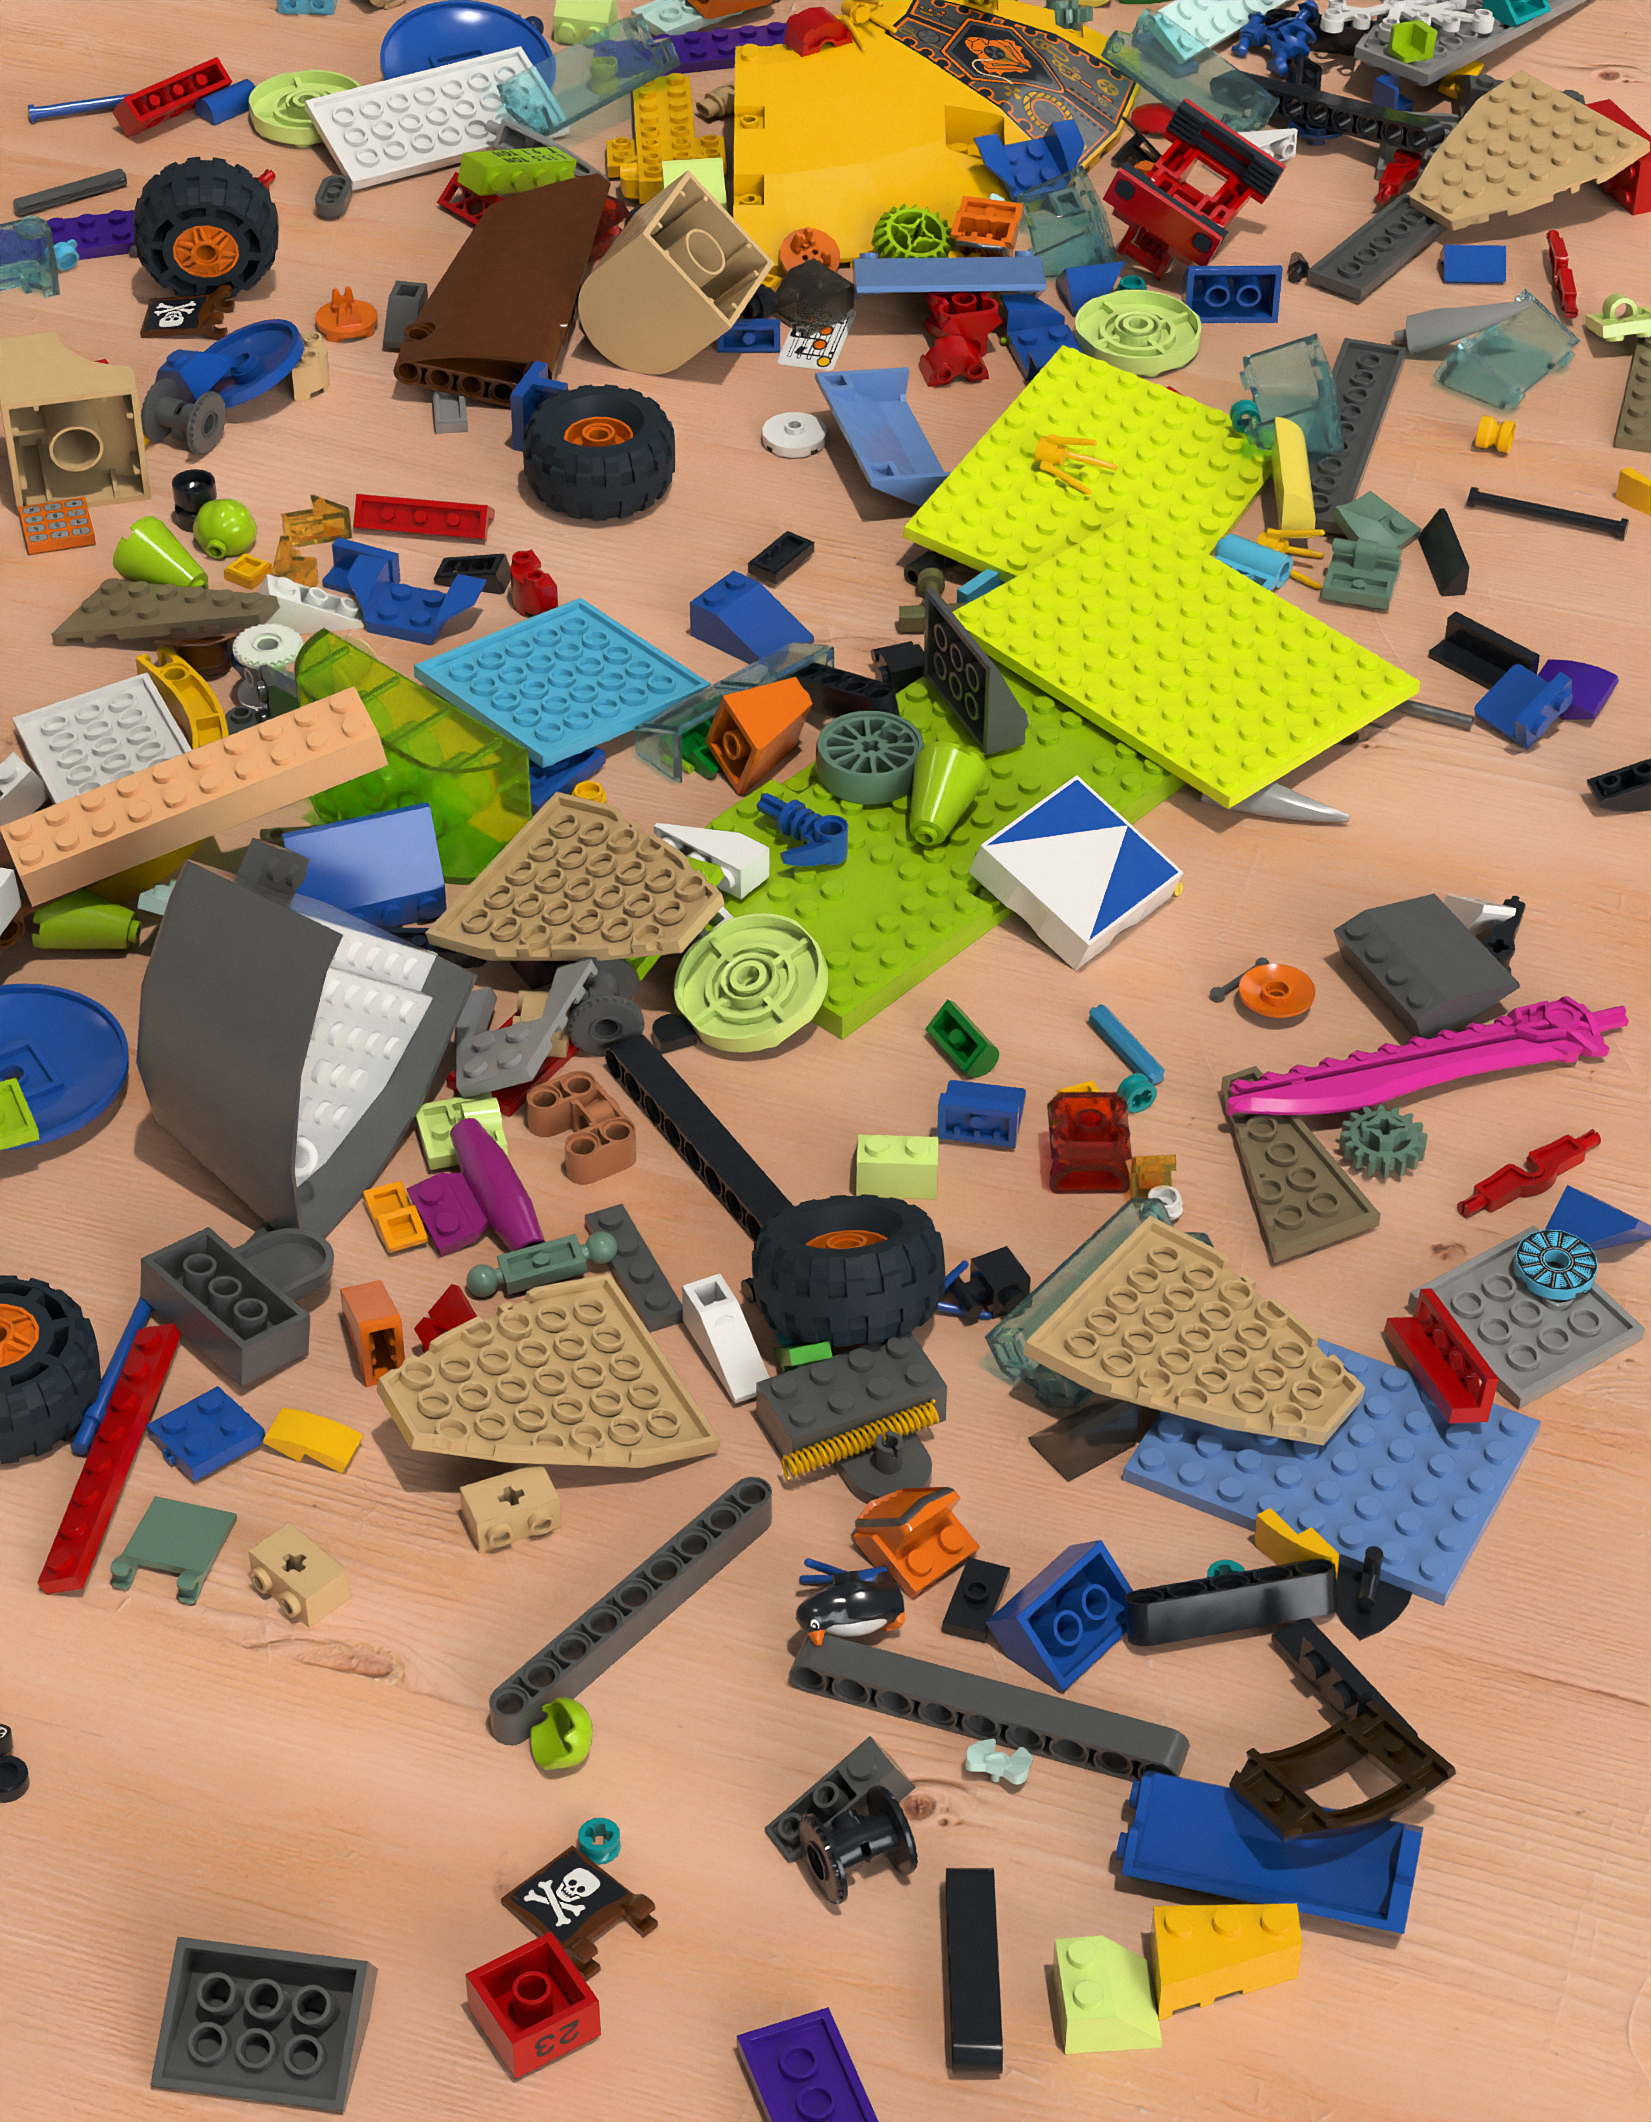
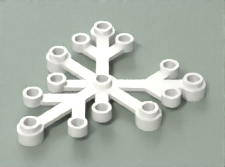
M1329 0L1328 9L1322 14L1320 23L1321 30L1329 33L1342 32L1344 22L1353 20L1354 28L1366 30L1370 28L1371 16L1385 14L1387 18H1384L1382 23L1379 24L1377 38L1389 42L1391 26L1400 23L1399 20L1405 18L1410 21L1421 19L1429 26L1432 20L1447 32H1458L1460 22L1465 21L1470 22V29L1472 31L1486 34L1493 31L1494 17L1492 16L1493 13L1487 9H1477L1475 14L1452 11L1455 9H1465L1467 0H1449L1442 3H1437L1438 0H1379L1383 3L1382 5L1367 8L1346 5V0Z

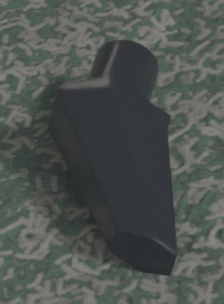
M1294 252L1291 254L1288 278L1291 282L1297 283L1301 277L1304 278L1308 275L1310 268L1301 253Z

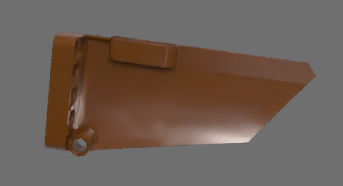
M595 173L548 184L488 206L423 306L414 324H410L404 329L403 343L393 369L396 379L406 385L464 396L511 407L510 394L535 361L547 363L548 379L555 380L558 356L561 346H565L578 304L582 278L611 183L600 174Z

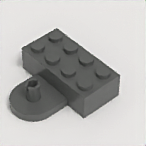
M207 1227L141 1258L140 1296L168 1322L174 1323L188 1340L238 1385L243 1386L308 1354L310 1315L294 1301L321 1288L330 1280L333 1274L334 1252L326 1239L304 1229L284 1228L274 1230L233 1249L211 1228Z
M912 1333L899 1338L896 1336L888 1338L880 1343L866 1344L832 1356L833 1358L820 1360L756 1383V1418L781 1457L783 1455L789 1456L790 1453L795 1454L796 1450L801 1451L802 1448L807 1449L808 1446L813 1447L815 1443L820 1444L821 1441L832 1440L833 1436L838 1437L839 1434L850 1433L852 1429L857 1430L858 1427L869 1426L870 1422L875 1424L876 1420L887 1419L888 1416H894L895 1413L900 1414L901 1411L912 1410L913 1406L918 1407L919 1404L930 1403L932 1399L935 1400L933 1406L938 1413L939 1423L946 1420L947 1385ZM887 1431L885 1432L886 1440H884V1436L881 1433L876 1438V1447L872 1445L871 1450L866 1448L865 1452L860 1450L859 1454L854 1453L852 1457L847 1454L846 1459L842 1458V1456L840 1461L835 1459V1468L856 1498L868 1504L874 1499L899 1489L930 1487L932 1480L931 1457L915 1432L914 1434L909 1432L908 1436L904 1434L901 1436L896 1432ZM785 1459V1463L789 1468L787 1459Z

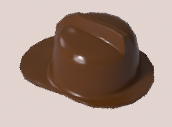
M224 633L202 638L161 639L153 641V644L173 646L178 656L186 661L199 675L207 677L227 672L230 669L229 640L236 638L237 634Z

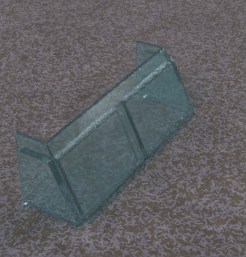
M789 643L635 726V751L637 755L672 780L682 783L681 734L715 716L722 696L777 682L813 662L834 667V647L822 644Z

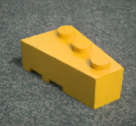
M1297 1903L1153 1906L1150 1946L1158 2021L1172 2017L1174 2010L1198 2003L1201 2008L1214 2004L1216 1997L1240 1990L1243 1995L1298 1978L1303 1943Z

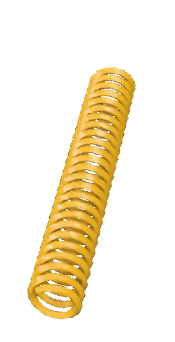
M932 1399L930 1403L925 1402L924 1405L919 1404L918 1407L913 1406L912 1410L907 1409L906 1412L901 1411L900 1414L895 1413L894 1416L890 1415L887 1419L876 1420L875 1424L870 1422L869 1426L864 1425L863 1428L852 1429L850 1433L845 1432L844 1435L833 1436L832 1440L827 1439L826 1442L815 1443L813 1447L808 1446L807 1449L796 1450L795 1454L783 1455L781 1463L785 1477L788 1480L791 1478L786 1468L785 1459L788 1461L792 1476L797 1478L798 1473L803 1476L804 1471L810 1472V1468L815 1471L816 1465L822 1468L823 1464L825 1466H828L829 1462L834 1464L835 1459L840 1461L841 1456L846 1459L847 1454L852 1457L854 1453L859 1454L860 1450L862 1452H865L866 1448L871 1450L872 1445L876 1447V1438L881 1433L884 1436V1440H886L885 1432L887 1431L896 1432L901 1436L903 1434L908 1436L909 1432L914 1434L915 1429L917 1431H920L921 1427L926 1429L927 1424L930 1427L933 1426V1422L938 1424L939 1416L933 1406L935 1400Z

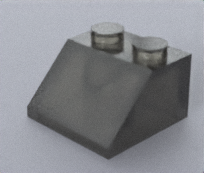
M816 259L807 260L791 268L775 292L778 299V307L774 310L775 314L773 317L780 319L782 323L805 338L854 316V284Z

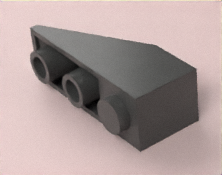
M869 1736L767 1825L765 1830L788 1861L793 1863L804 1857L798 1836V1822L804 1815L809 1813L815 1815L829 1833L833 1830L831 1821L845 1811L856 1810L858 1815L869 1816L867 1794L871 1787L884 1786L894 1795L898 1803L916 1787L892 1756Z

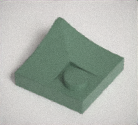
M1372 491L1367 492L1350 503L1336 506L1332 514L1341 530L1351 541H1358V538L1378 541L1381 546L1403 550L1418 538L1421 528Z

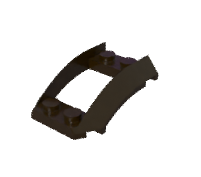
M1372 1699L1365 1704L1367 1711L1348 1723L1342 1719L1322 1733L1297 1745L1269 1753H1259L1255 1748H1251L1246 1752L1248 1760L1241 1773L1237 1770L1235 1771L1229 1786L1236 1800L1280 1840L1285 1842L1294 1839L1313 1840L1341 1837L1378 1826L1402 1814L1448 1783L1456 1775V1770L1452 1764ZM1363 1757L1397 1784L1388 1791L1363 1803L1328 1812L1299 1788L1328 1778L1346 1769Z

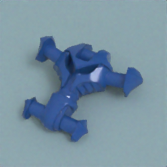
M1307 0L1297 4L1300 11L1295 18L1288 17L1270 26L1263 24L1266 17L1260 11L1250 13L1248 15L1250 21L1241 28L1239 32L1240 41L1237 46H1232V53L1244 58L1248 54L1249 46L1263 47L1264 45H1269L1272 56L1275 58L1267 62L1266 70L1277 74L1281 78L1286 76L1290 72L1286 59H1293L1298 53L1305 57L1309 56L1310 48L1305 43L1314 44L1317 40L1316 34L1306 23L1308 19L1315 20L1319 14L1317 3L1314 0Z

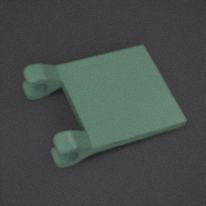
M155 1496L122 1555L116 1557L110 1566L111 1573L115 1575L112 1587L129 1589L134 1581L138 1565L179 1573L177 1587L182 1590L178 1595V1601L195 1604L199 1598L206 1575L237 1521V1514Z

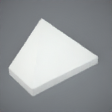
M1445 895V905L1474 936L1493 927L1495 920L1503 922L1515 916L1516 908L1479 898Z

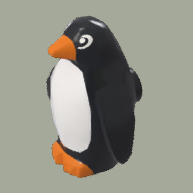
M859 1571L832 1575L833 1585L812 1594L796 1609V1620L801 1629L809 1635L814 1646L822 1645L825 1631L836 1637H854L866 1635L878 1629L888 1632L893 1629L896 1630L905 1622L903 1595L890 1574L886 1571L878 1573L873 1582L860 1580Z

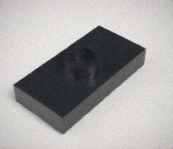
M786 531L748 563V573L777 584L814 553L815 542Z
M968 1557L944 1617L942 1632L985 1643L990 1631L986 1621L999 1608L1010 1579V1568Z

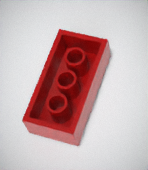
M1610 99L1585 104V106L1650 141V152L1599 185L1632 216L1651 212V136Z

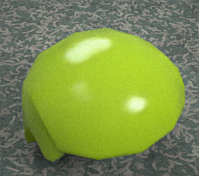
M558 1697L550 1704L542 1706V1711L547 1712V1718L542 1723L533 1726L530 1732L532 1754L537 1765L544 1770L577 1766L583 1762L592 1744L593 1725L585 1707L569 1697Z

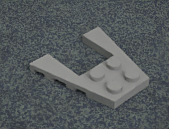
M591 959L557 968L542 1017L532 1021H520L509 1027L489 1031L487 1027L497 996L490 986L471 991L456 1025V1088L463 1098L533 1080L553 1047L550 1038L554 1032L564 1029L569 1020L565 1015L572 1002L578 1004L586 992L583 984L587 977H595L598 972Z

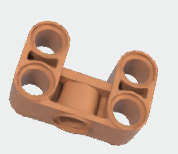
M573 1071L537 1085L527 1093L528 1128L532 1134L539 1137H551L570 1129L575 1131L565 1140L566 1175L573 1183L579 1185L591 1184L626 1170L636 1162V1127L634 1123L629 1120L616 1100L608 1095L591 1073Z

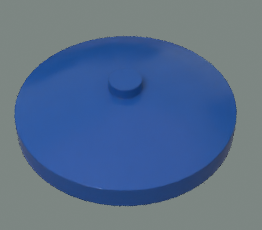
M283 319L264 320L235 330L215 342L204 352L232 356L235 358L236 363L209 391L221 395V398L224 399L225 408H230L245 403L275 386L291 372L303 354L304 340L297 327L292 322Z

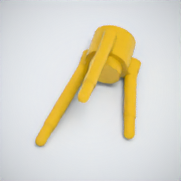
M844 0L842 2L841 12L843 16L841 21L847 25L862 51H866L867 47L853 23H864L870 19L892 33L897 32L894 26L870 11L869 4L882 6V0Z
M1049 434L1048 437L1042 436L1035 450L1034 459L1036 462L1041 463L1040 470L1052 473L1086 495H1090L1092 491L1055 466H1062L1065 459L1068 458L1110 470H1116L1118 467L1114 463L1068 451V447L1063 445L1096 446L1097 441L1094 439L1060 437Z
M1268 528L1267 532L1259 534L1256 543L1285 554L1290 553L1322 559L1324 557L1322 552L1289 546L1288 540L1283 538L1323 536L1325 531L1322 529L1276 530ZM1293 569L1291 570L1290 577L1317 590L1321 589L1320 583Z

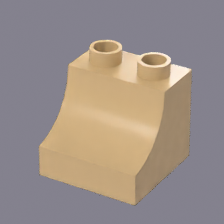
M57 331L0 338V408L18 517H20L18 507L85 497L88 508L151 500L138 390L133 366L103 364L83 358L69 350L61 342Z

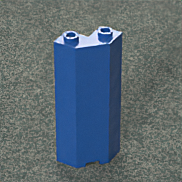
M1149 1770L1143 1774L1142 1781H1133L1129 1808L1136 1809L1135 1820L1130 1826L1129 1833H1120L1116 1851V1860L1123 1862L1121 1875L1259 1904L1297 1903L1298 1912L1402 1934L1405 1933L1424 1827L1389 1820L1373 1828L1346 1836L1313 1840L1294 1839L1283 1842L1236 1800L1230 1787ZM1321 1806L1326 1812L1339 1810Z

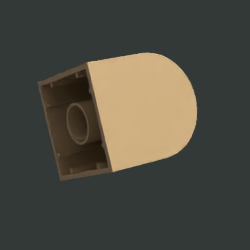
M687 170L635 212L585 280L578 299L580 321L591 343L603 356L614 364L640 374L656 375L667 373L682 366L732 328L775 263L697 178Z

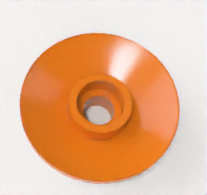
M1264 964L1250 969L1242 976L1238 990L1242 1002L1249 1009L1258 1014L1274 1018L1292 1017L1305 1012L1313 1004L1316 992L1315 985L1307 974L1295 967L1284 964Z

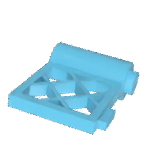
M1232 533L1228 534L1225 538H1221L1215 548L1216 559L1270 591L1275 587H1282L1288 580L1292 570L1293 559L1290 555Z

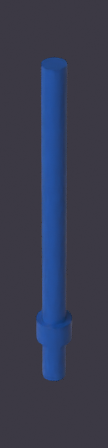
M141 1296L98 1386L99 1395L93 1405H88L82 1413L83 1422L79 1424L80 1427L71 1444L72 1451L77 1454L83 1455L87 1453L94 1435L97 1433L106 1415L107 1406L138 1329H144L153 1309Z

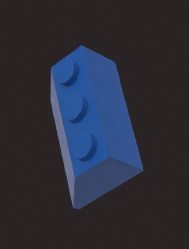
M1282 265L1188 266L1183 275L1181 301L1198 314L1201 323H1278Z
M1102 1540L1070 1545L989 1618L986 1624L1011 1661L1057 1692H1063L1127 1632L1124 1596L1133 1591Z

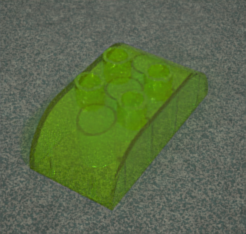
M325 628L316 632L305 642L298 652L294 665L298 708L354 686L379 734L388 762L387 766L309 796L319 818L325 824L428 802L432 813L444 883L470 885L532 818L528 750Z

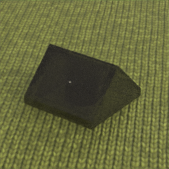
M1120 1399L1095 1401L1033 1434L1028 1439L1031 1446L1067 1482H1070L1136 1446L1139 1405Z

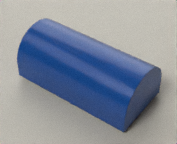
M244 79L200 98L195 103L196 115L213 125H217L249 110L248 99L256 86L250 80Z
M737 319L732 328L717 339V353H780V319Z

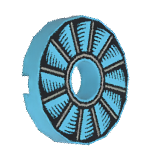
M1545 1229L1529 1234L1520 1241L1514 1257V1271L1519 1281L1521 1277L1527 1283L1526 1288L1531 1292L1554 1300H1569L1575 1298L1577 1293L1587 1292L1591 1289L1598 1270L1597 1256L1590 1245L1578 1236L1562 1230ZM1547 1262H1558L1565 1268L1555 1269L1547 1265Z

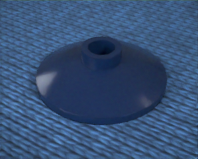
M1292 120L1288 123V129H1297V136L1307 139V143L1312 146H1322L1325 144V140L1335 139L1344 135L1307 124L1293 122Z

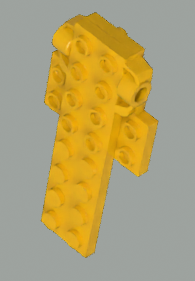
M672 73L668 76L655 77L652 74H642L638 77H632L636 139L616 137L613 140H606L608 178L620 177V188L624 197L637 199L639 204H646L662 191L661 161L722 157L724 174H727L724 137L707 134L695 138L690 76Z

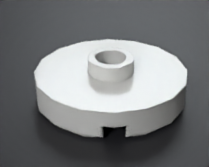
M787 412L775 415L767 420L762 428L763 445L766 448L768 446L772 448V453L780 457L804 458L810 456L811 451L818 449L819 452L824 448L827 442L826 425L821 419L801 412Z

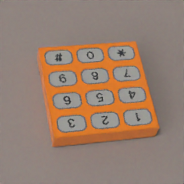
M85 497L18 507L28 554L30 555L96 544Z

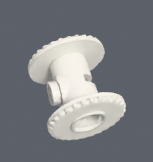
M265 623L264 625L251 626L250 629H245L244 632L239 633V636L236 637L233 643V655L239 663L246 666L244 668L246 679L238 688V699L242 706L255 709L258 713L260 709H264V702L259 701L256 690V681L261 680L260 666L268 665L305 686L308 694L306 682L299 675L286 670V666L296 661L303 651V641L298 632L290 629L289 626H283V624Z

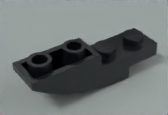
M1651 758L1587 779V786L1600 807L1621 811H1651Z

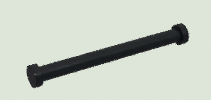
M1471 487L1467 502L1469 507L1481 505L1618 534L1617 538L1625 539L1629 525V519L1622 518L1621 521L1479 492V488Z

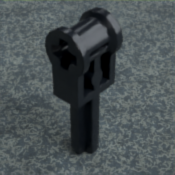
M1518 896L1505 899L1503 903L1505 906L1516 908L1515 916L1503 922L1495 920L1490 936L1484 938L1481 942L1510 974L1511 968L1509 964L1515 954V938L1526 908L1525 903L1519 901L1520 897Z

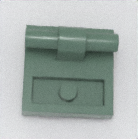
M1334 538L1332 546L1334 554L1322 586L1321 598L1333 600L1337 603H1351L1367 606L1372 609L1389 610L1401 571L1402 560L1400 559L1402 549L1381 546L1378 541L1358 538V541Z

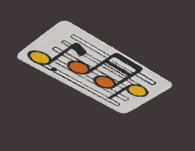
M809 304L801 305L777 363L809 369L833 370L856 316V311Z

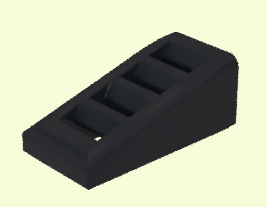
M506 554L443 558L434 577L435 584L451 586L457 574L486 579L487 583L481 592L496 594L505 593L511 580L510 565Z

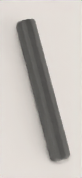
M119 168L13 200V208L18 216H24L126 186L127 177L125 172Z

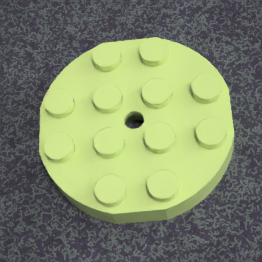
M306 70L280 74L263 81L251 92L248 99L250 117L255 130L260 136L281 143L294 144L298 148H308L312 144L324 141L305 110V100L361 87V85L346 75L324 70Z
M1120 290L1091 299L1079 309L1075 318L1074 337L1085 355L1097 360H1103L1109 365L1126 372L1145 377H1156L1161 372L1173 368H1183L1186 363L1194 358L1200 347L1201 321L1198 314L1180 299L1149 290Z
M770 913L743 915L721 923L689 948L676 972L674 982L675 1001L682 1017L693 1027L697 1036L705 1044L713 1048L739 1053L773 1048L813 1019L822 1005L827 992L828 968L819 944L797 921Z

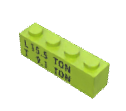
M554 146L463 153L457 182L480 196L526 192L573 178L577 160Z

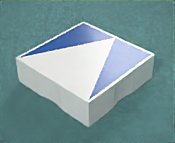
M1077 775L980 846L968 871L1006 907L1020 915L1032 927L1037 936L1075 971L1108 947L1121 931L1138 924L1168 901L1184 873Z

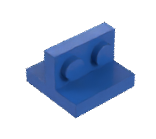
M535 361L510 394L513 450L523 452V431L529 422L531 414L537 410V406L547 398H554L556 393L568 389V383L548 379L547 363Z

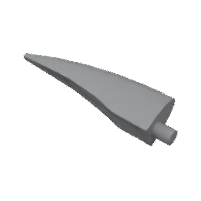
M510 118L502 119L500 124L488 120L485 125V131L496 135L493 145L495 148L510 150L554 146L577 160L574 175L586 176L598 173L608 180V177L570 150Z
M1532 300L1481 306L1433 309L1407 316L1406 329L1395 331L1394 338L1397 344L1407 342L1409 352L1413 354L1439 347L1488 329L1531 308L1534 304Z
M1272 782L1230 808L1231 810L1289 820L1349 822L1350 815L1303 796L1276 782ZM1204 793L1202 794V802L1225 808Z

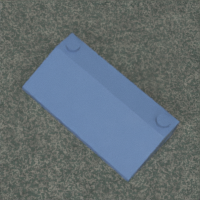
M1015 251V257L878 259V253H860L859 259H853V299H860L861 295H884L887 293L987 291L1032 293L1034 297H1039L1046 291L1041 257H1033V251Z
M908 367L815 373V380L870 487L922 507L951 472H944L906 402L909 378Z

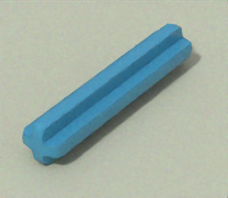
M1100 1004L1096 1008L1092 1007L1089 1011V1022L1136 1073L1144 1074L1153 1085L1157 1082L1161 1083L1164 1079L1165 1069L1105 1005Z

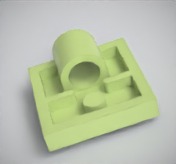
M1615 293L1605 299L1602 313L1586 315V327L1596 333L1597 336L1605 338L1607 342L1624 340V335L1636 334V337H1651V308L1647 306L1637 308L1634 301L1622 294ZM1625 303L1626 310L1624 314L1620 317H1615L1616 307L1619 304Z
M491 1092L468 1098L457 1097L424 1103L414 1117L430 1170L459 1165L451 1141L450 1131L458 1122L468 1118L477 1119L508 1156V1145L503 1132L500 1107L497 1098H493Z

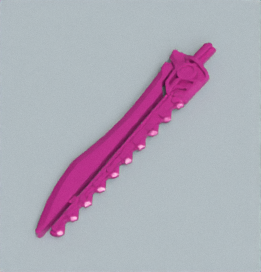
M1564 996L1552 1002L1544 1001L1515 1008L1507 1016L1501 1015L1495 1019L1494 1024L1484 1025L1472 1022L1465 1027V1031L1461 1032L1443 1029L1436 1034V1038L1432 1039L1414 1036L1407 1041V1045L1403 1046L1385 1043L1378 1048V1052L1374 1053L1356 1050L1349 1055V1059L1345 1060L1326 1057L1316 1067L1297 1064L1290 1069L1289 1073L1283 1075L1267 1071L1260 1076V1080L1254 1082L1236 1079L1230 1083V1092L1233 1097L1227 1099L1225 1112L1227 1115L1232 1116L1235 1112L1270 1115H1314L1363 1109L1366 1106L1371 1108L1419 1089L1465 1076L1556 1060L1564 1063L1576 1062L1579 1055L1604 1057L1608 1055L1610 1048L1604 1044V1039L1600 1032L1627 1026L1629 1020L1625 1016L1626 1009L1624 1006L1591 1013L1584 1004H1579L1570 997Z

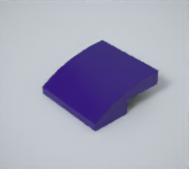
M1548 659L1538 674L1539 677L1549 683L1559 672L1572 679L1573 700L1567 710L1560 714L1562 720L1595 719L1619 682L1618 675L1597 666L1570 660Z

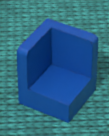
M1386 73L1375 78L1372 104L1400 111L1413 112L1414 102L1399 94V77Z

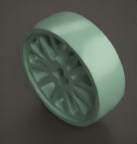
M858 711L842 715L829 722L819 734L816 744V770L818 778L824 788L831 794L849 802L883 804L901 799L912 792L914 760L917 753L924 746L922 735L911 722L891 713Z

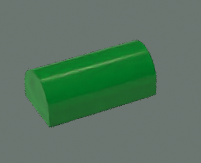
M947 999L925 1030L965 1075L981 1077L995 1067L999 1059V1050L955 1002Z

